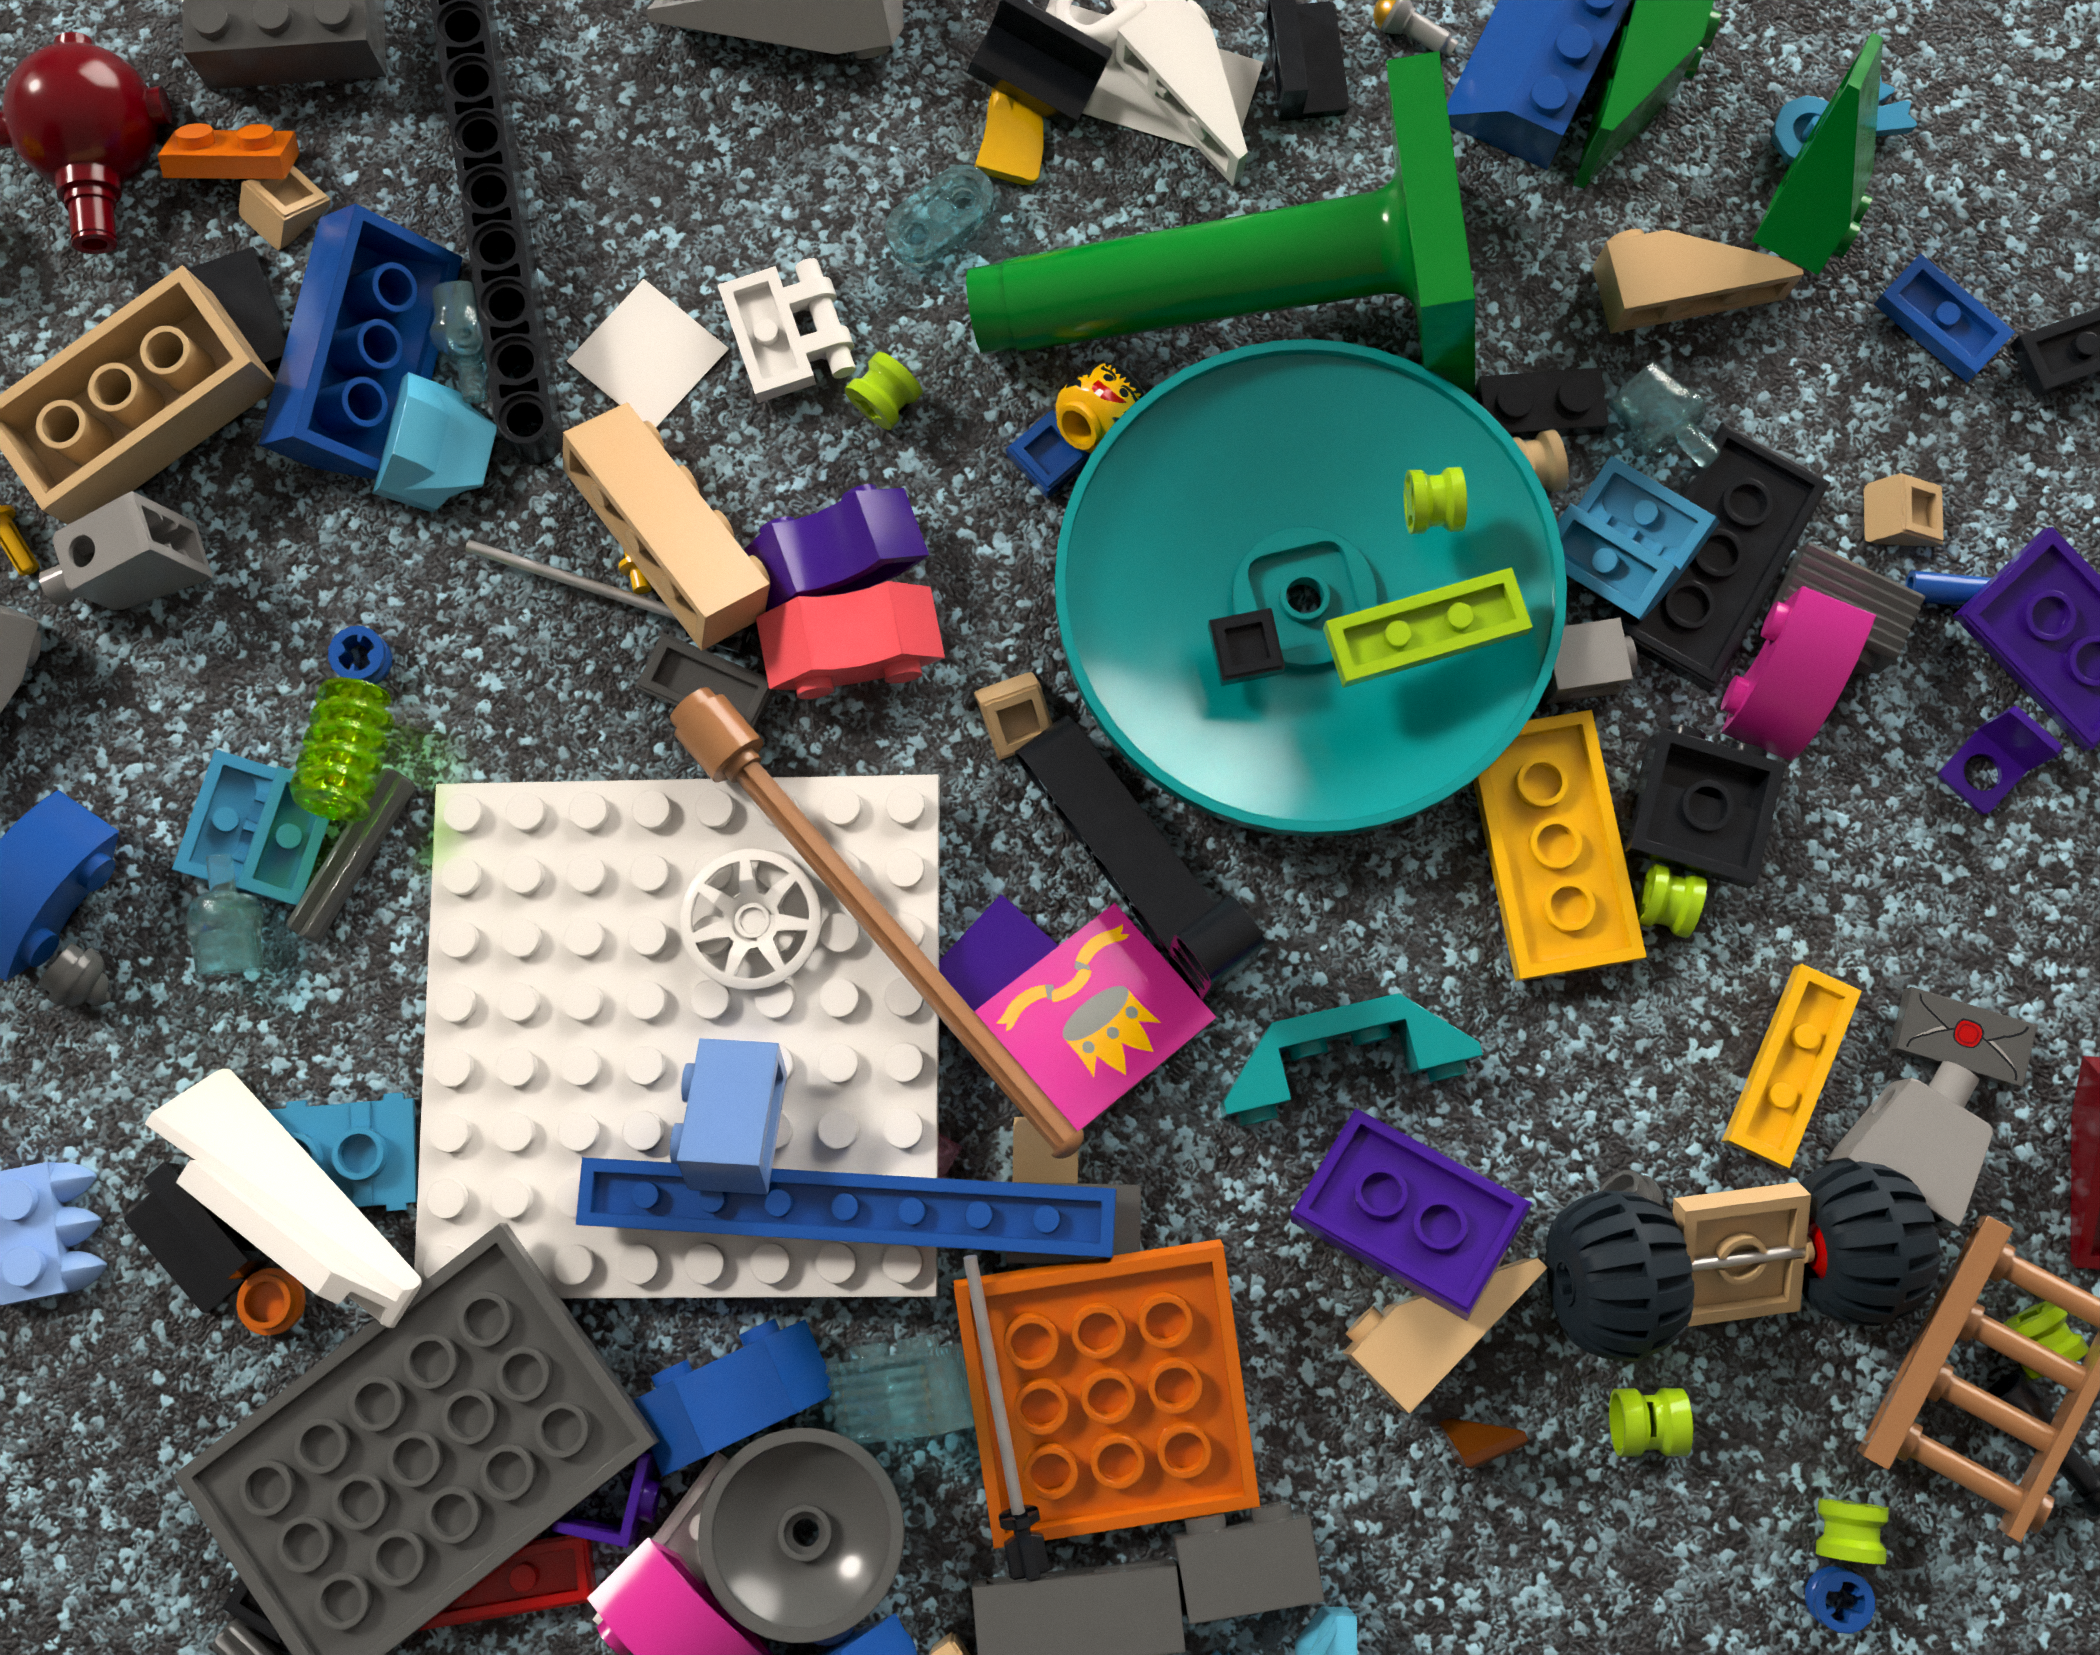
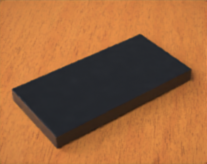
M1721 422L1678 494L1716 516L1720 523L1679 579L1642 621L1616 605L1608 619L1621 618L1624 636L1632 637L1636 652L1710 693L1718 685L1831 482Z

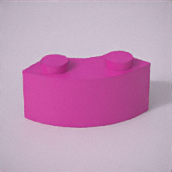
M1804 586L1799 588L1784 603L1776 601L1771 607L1761 630V637L1766 639L1761 651L1743 677L1734 676L1724 694L1721 710L1727 712L1728 716L1721 733L1793 761L1817 734L1842 693L1866 643L1876 615Z
M649 1537L587 1598L603 1619L597 1626L600 1636L619 1655H628L630 1652L633 1655H774L759 1634L742 1626L727 1613L713 1595L711 1589L698 1577L680 1554Z

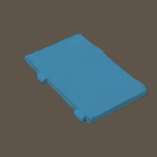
M400 1092L383 1094L382 1101L308 1106L307 1100L286 1102V1108L268 1110L357 1208L386 1205V1211L407 1210L408 1203H417L418 1178L414 1098L405 1099L404 1093Z

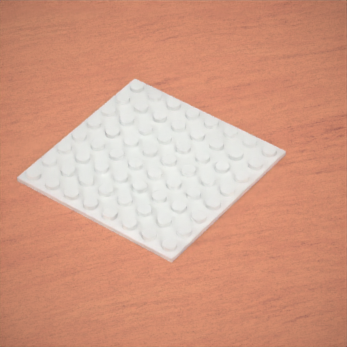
M939 775L773 778L939 971ZM712 779L436 784L414 1271L421 1277L422 1283L499 1223H507L560 1298L938 1296V1247L575 1225L582 1157L671 1163L670 1139L672 1129L675 1123H684L687 1103L683 1102L681 1095L683 1070L686 1063H695L699 1038L779 1043L787 1071V1079L773 1169L938 1178L939 1016L738 782L731 783L729 779L715 783ZM743 849H761L775 852L791 860L804 871L812 882L818 894L821 907V931L811 957L788 980L760 990H740L726 987L709 978L698 969L690 958L683 944L680 929V910L692 880L714 859ZM752 862L759 890L768 892L774 884L788 875L786 871L773 864ZM740 863L720 870L706 885L731 897L740 893ZM796 883L781 904L786 915L809 920L807 899L799 884ZM702 894L698 896L693 910L694 932L710 924L723 921L721 918L723 911ZM775 914L769 915V927L763 935L756 938L757 942L764 941L773 932ZM765 918L759 922L756 932L763 928ZM807 931L777 932L773 938L785 965L801 949ZM730 938L699 943V949L707 961L718 970L725 971L728 954L732 947L729 943ZM762 953L748 954L736 976L741 978H757L768 975L775 970Z

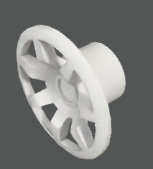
M743 849L727 853L714 859L704 867L692 880L684 896L680 910V929L683 944L698 969L712 980L726 987L740 990H760L775 986L788 980L798 972L811 957L817 945L821 931V907L818 894L812 882L800 867L775 852L761 849ZM752 862L773 864L786 871L788 875L774 884L768 892L759 890ZM740 863V893L731 897L706 885L720 870ZM796 883L799 884L807 899L809 920L786 915L781 904ZM702 894L723 911L721 917L723 921L710 924L694 932L693 910L698 896ZM775 914L773 932L765 940L757 942L756 938L763 935L769 927V915ZM765 918L763 928L756 932L759 922ZM807 931L801 949L785 965L773 938L777 932ZM730 938L729 943L732 947L728 954L724 972L718 970L707 961L699 949V943ZM762 953L775 970L768 975L757 978H741L736 976L748 954Z

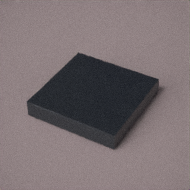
M252 246L188 268V271L214 293L268 371L280 367L287 335L261 256ZM166 276L138 285L139 294L141 295Z

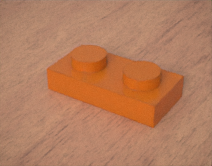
M195 123L184 125L175 130L158 153V159L163 178L285 179L300 152L295 131H274L271 126L265 124L247 125L238 130H213L212 126L208 124Z

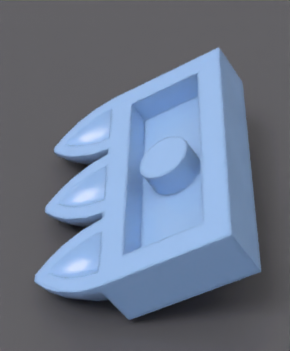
M43 1162L0 1171V1306L79 1291L95 1282L108 1267L106 1261L94 1254L82 1251H69V1247L77 1245L90 1237L102 1223L101 1217L87 1209L64 1207L63 1204L83 1194L96 1180V1173L82 1165L69 1162Z

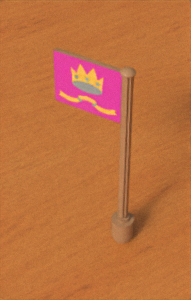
M709 687L700 688L683 699L671 713L670 721L676 727L675 737L715 783L729 779L731 783L738 782L1052 1147L1054 1150L1052 1156L1054 1158L1064 1159L1073 1155L1083 1143V1129L1217 1018L1116 903L1112 904L990 1000L973 1011L761 766L762 758L758 753L763 746V739L723 694L715 695Z

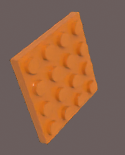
M1221 1239L1113 1255V1258L1100 1257L981 1276L1024 1505H1034L1039 1509L1040 1520L1030 1527V1531L1041 1532L1044 1536V1541L1260 1507L1225 1252ZM964 1278L954 1280V1293L994 1549L1004 1547V1541L1012 1537L1014 1532L1013 1530L1002 1529L999 1522V1514L1011 1507L968 1280Z

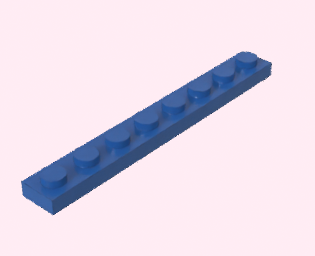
M582 1157L575 1225L1113 1258L1117 1189L772 1168L768 1195L688 1190L678 1164L670 1162Z

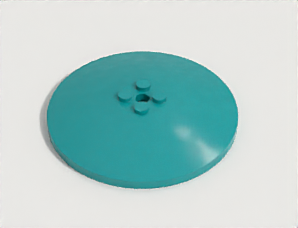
M1316 339L1277 340L1243 346L1213 355L1184 368L1155 386L1116 421L1090 455L1070 496L1057 544L1055 603L1062 648L1077 689L1087 709L1106 737L1135 768L1151 782L1179 801L1211 817L1231 824L1277 835L1303 837L1341 836L1376 830L1423 813L1467 787L1497 760L1518 736L1535 711L1551 678L1560 650L1566 618V568L1557 521L1545 489L1531 463L1511 435L1484 407L1462 389L1429 369L1425 370L1424 367L1406 358L1376 348L1342 341ZM1461 467L1467 490V520L1464 530L1448 532L1444 527L1436 526L1430 527L1424 534H1409L1404 513V480L1407 470L1421 469L1427 475H1440L1445 468ZM1512 567L1533 626L1527 635L1349 687H1342L1323 630L1327 620ZM1296 585L1310 586L1318 592L1321 606L1311 613L1297 612L1289 605L1286 593ZM1272 608L1285 664L1284 673L1221 686L1207 627L1209 620Z

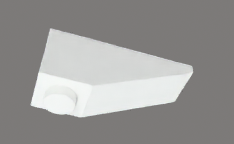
M1154 0L1118 29L1115 60L1229 183L1234 186L1242 179L1248 151L1209 18L1204 10L1193 0Z

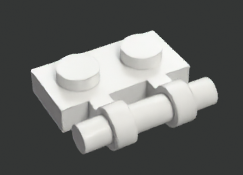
M815 258L805 259L797 263L795 270L800 282L784 288L776 266L718 285L758 403L816 385L809 362L818 359L828 361L834 378H844L856 371L850 353L854 348L852 337L847 326L840 325L833 305L837 299L831 279L823 276L819 262ZM802 310L810 311L817 331L800 337L793 313Z

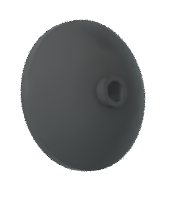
M793 1428L770 1433L758 1438L736 1453L725 1464L713 1481L704 1500L698 1528V1546L702 1569L706 1581L720 1605L732 1618L752 1632L769 1639L789 1643H808L834 1637L852 1628L868 1616L882 1601L896 1577L905 1541V1523L901 1501L894 1483L881 1463L869 1451L850 1438L835 1432L816 1428ZM802 1519H811L819 1527V1537L813 1545L802 1544L796 1536V1527Z

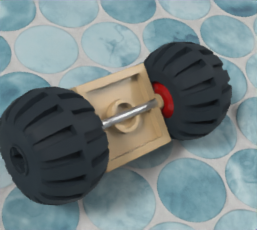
M1839 1160L1818 1168L1801 1182L1673 1198L1672 1216L1659 1203L1633 1192L1605 1190L1582 1197L1562 1210L1550 1226L1545 1247L1547 1250L1545 1253V1265L1548 1267L1546 1269L1548 1276L1546 1280L1555 1314L1572 1343L1585 1352L1603 1359L1637 1361L1665 1350L1690 1326L1800 1311L1802 1294L1819 1312L1843 1323L1863 1326H1882L1911 1314L1931 1295L1937 1283L1940 1270V1256L1938 1255L1940 1244L1938 1233L1935 1231V1220L1931 1209L1926 1205V1199L1918 1186L1910 1178L1885 1165L1863 1161Z

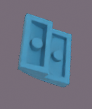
M1611 455L1579 504L1576 506L1570 503L1557 522L1564 550L1566 575L1642 621L1679 579L1720 521L1713 514Z
M215 749L172 870L214 884L297 906L306 891L341 786L278 766L274 768Z

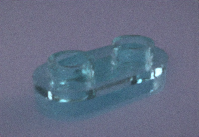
M971 165L952 166L895 207L889 214L885 225L887 245L892 256L900 263L910 267L927 266L938 260L983 226L991 217L994 208L993 186L989 177L982 170ZM961 198H968L974 202L973 206L968 209H959L954 206V203ZM914 233H921L927 237V240L920 245H913L907 241V238Z

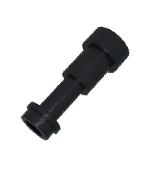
M2017 1370L2007 1374L1986 1391L2048 1425L2051 1424L2055 1416L2042 1402L2044 1397L2043 1391L2024 1370ZM2026 1444V1445L2032 1450V1452L2035 1454L2036 1451H2037V1449H2035L2034 1447H2032V1446ZM2071 1445L2058 1471L2074 1488V1492L2071 1495L2072 1503L2077 1508H2082L2088 1516L2100 1515V1473L2096 1474Z

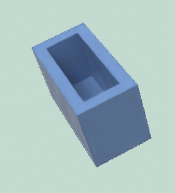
M699 1038L695 1063H686L682 1075L681 1095L683 1102L687 1103L684 1123L674 1124L670 1139L671 1163L678 1164L688 1190L768 1195L787 1079V1071L779 1043Z

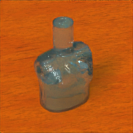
M451 281L439 284L432 290L434 320L429 331L431 342L442 355L458 367L463 401L466 403L486 401L488 395L483 369L485 351L474 284L468 281Z
M1657 362L1647 366L1634 376L1614 395L1609 403V408L1631 428L1636 438L1651 452L1661 453L1677 444L1702 469L1711 465L1721 453V450L1697 428L1706 415V404L1702 397L1695 391L1680 384Z
M233 854L206 856L210 893L193 899L187 909L186 916L187 936L194 954L195 976L235 974L264 969L261 944L264 910L261 902L253 895L237 892Z

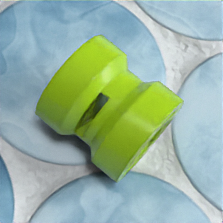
M1635 1388L1613 1389L1609 1401V1427L1613 1448L1617 1456L1641 1457L1646 1450H1659L1664 1456L1689 1455L1693 1443V1419L1689 1398L1683 1388H1660L1655 1395H1643Z

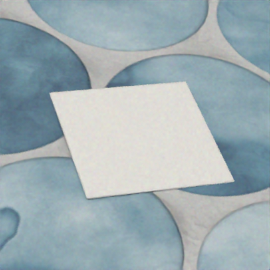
M643 279L574 352L567 362L616 403L622 405L628 402L643 422L648 420L657 427L729 348Z

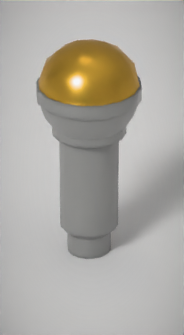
M1378 0L1376 2L1373 18L1380 31L1389 34H1399L1400 36L1405 34L1431 51H1439L1440 54L1442 53L1450 58L1459 41L1452 38L1450 32L1417 13V8L1413 6L1411 0Z

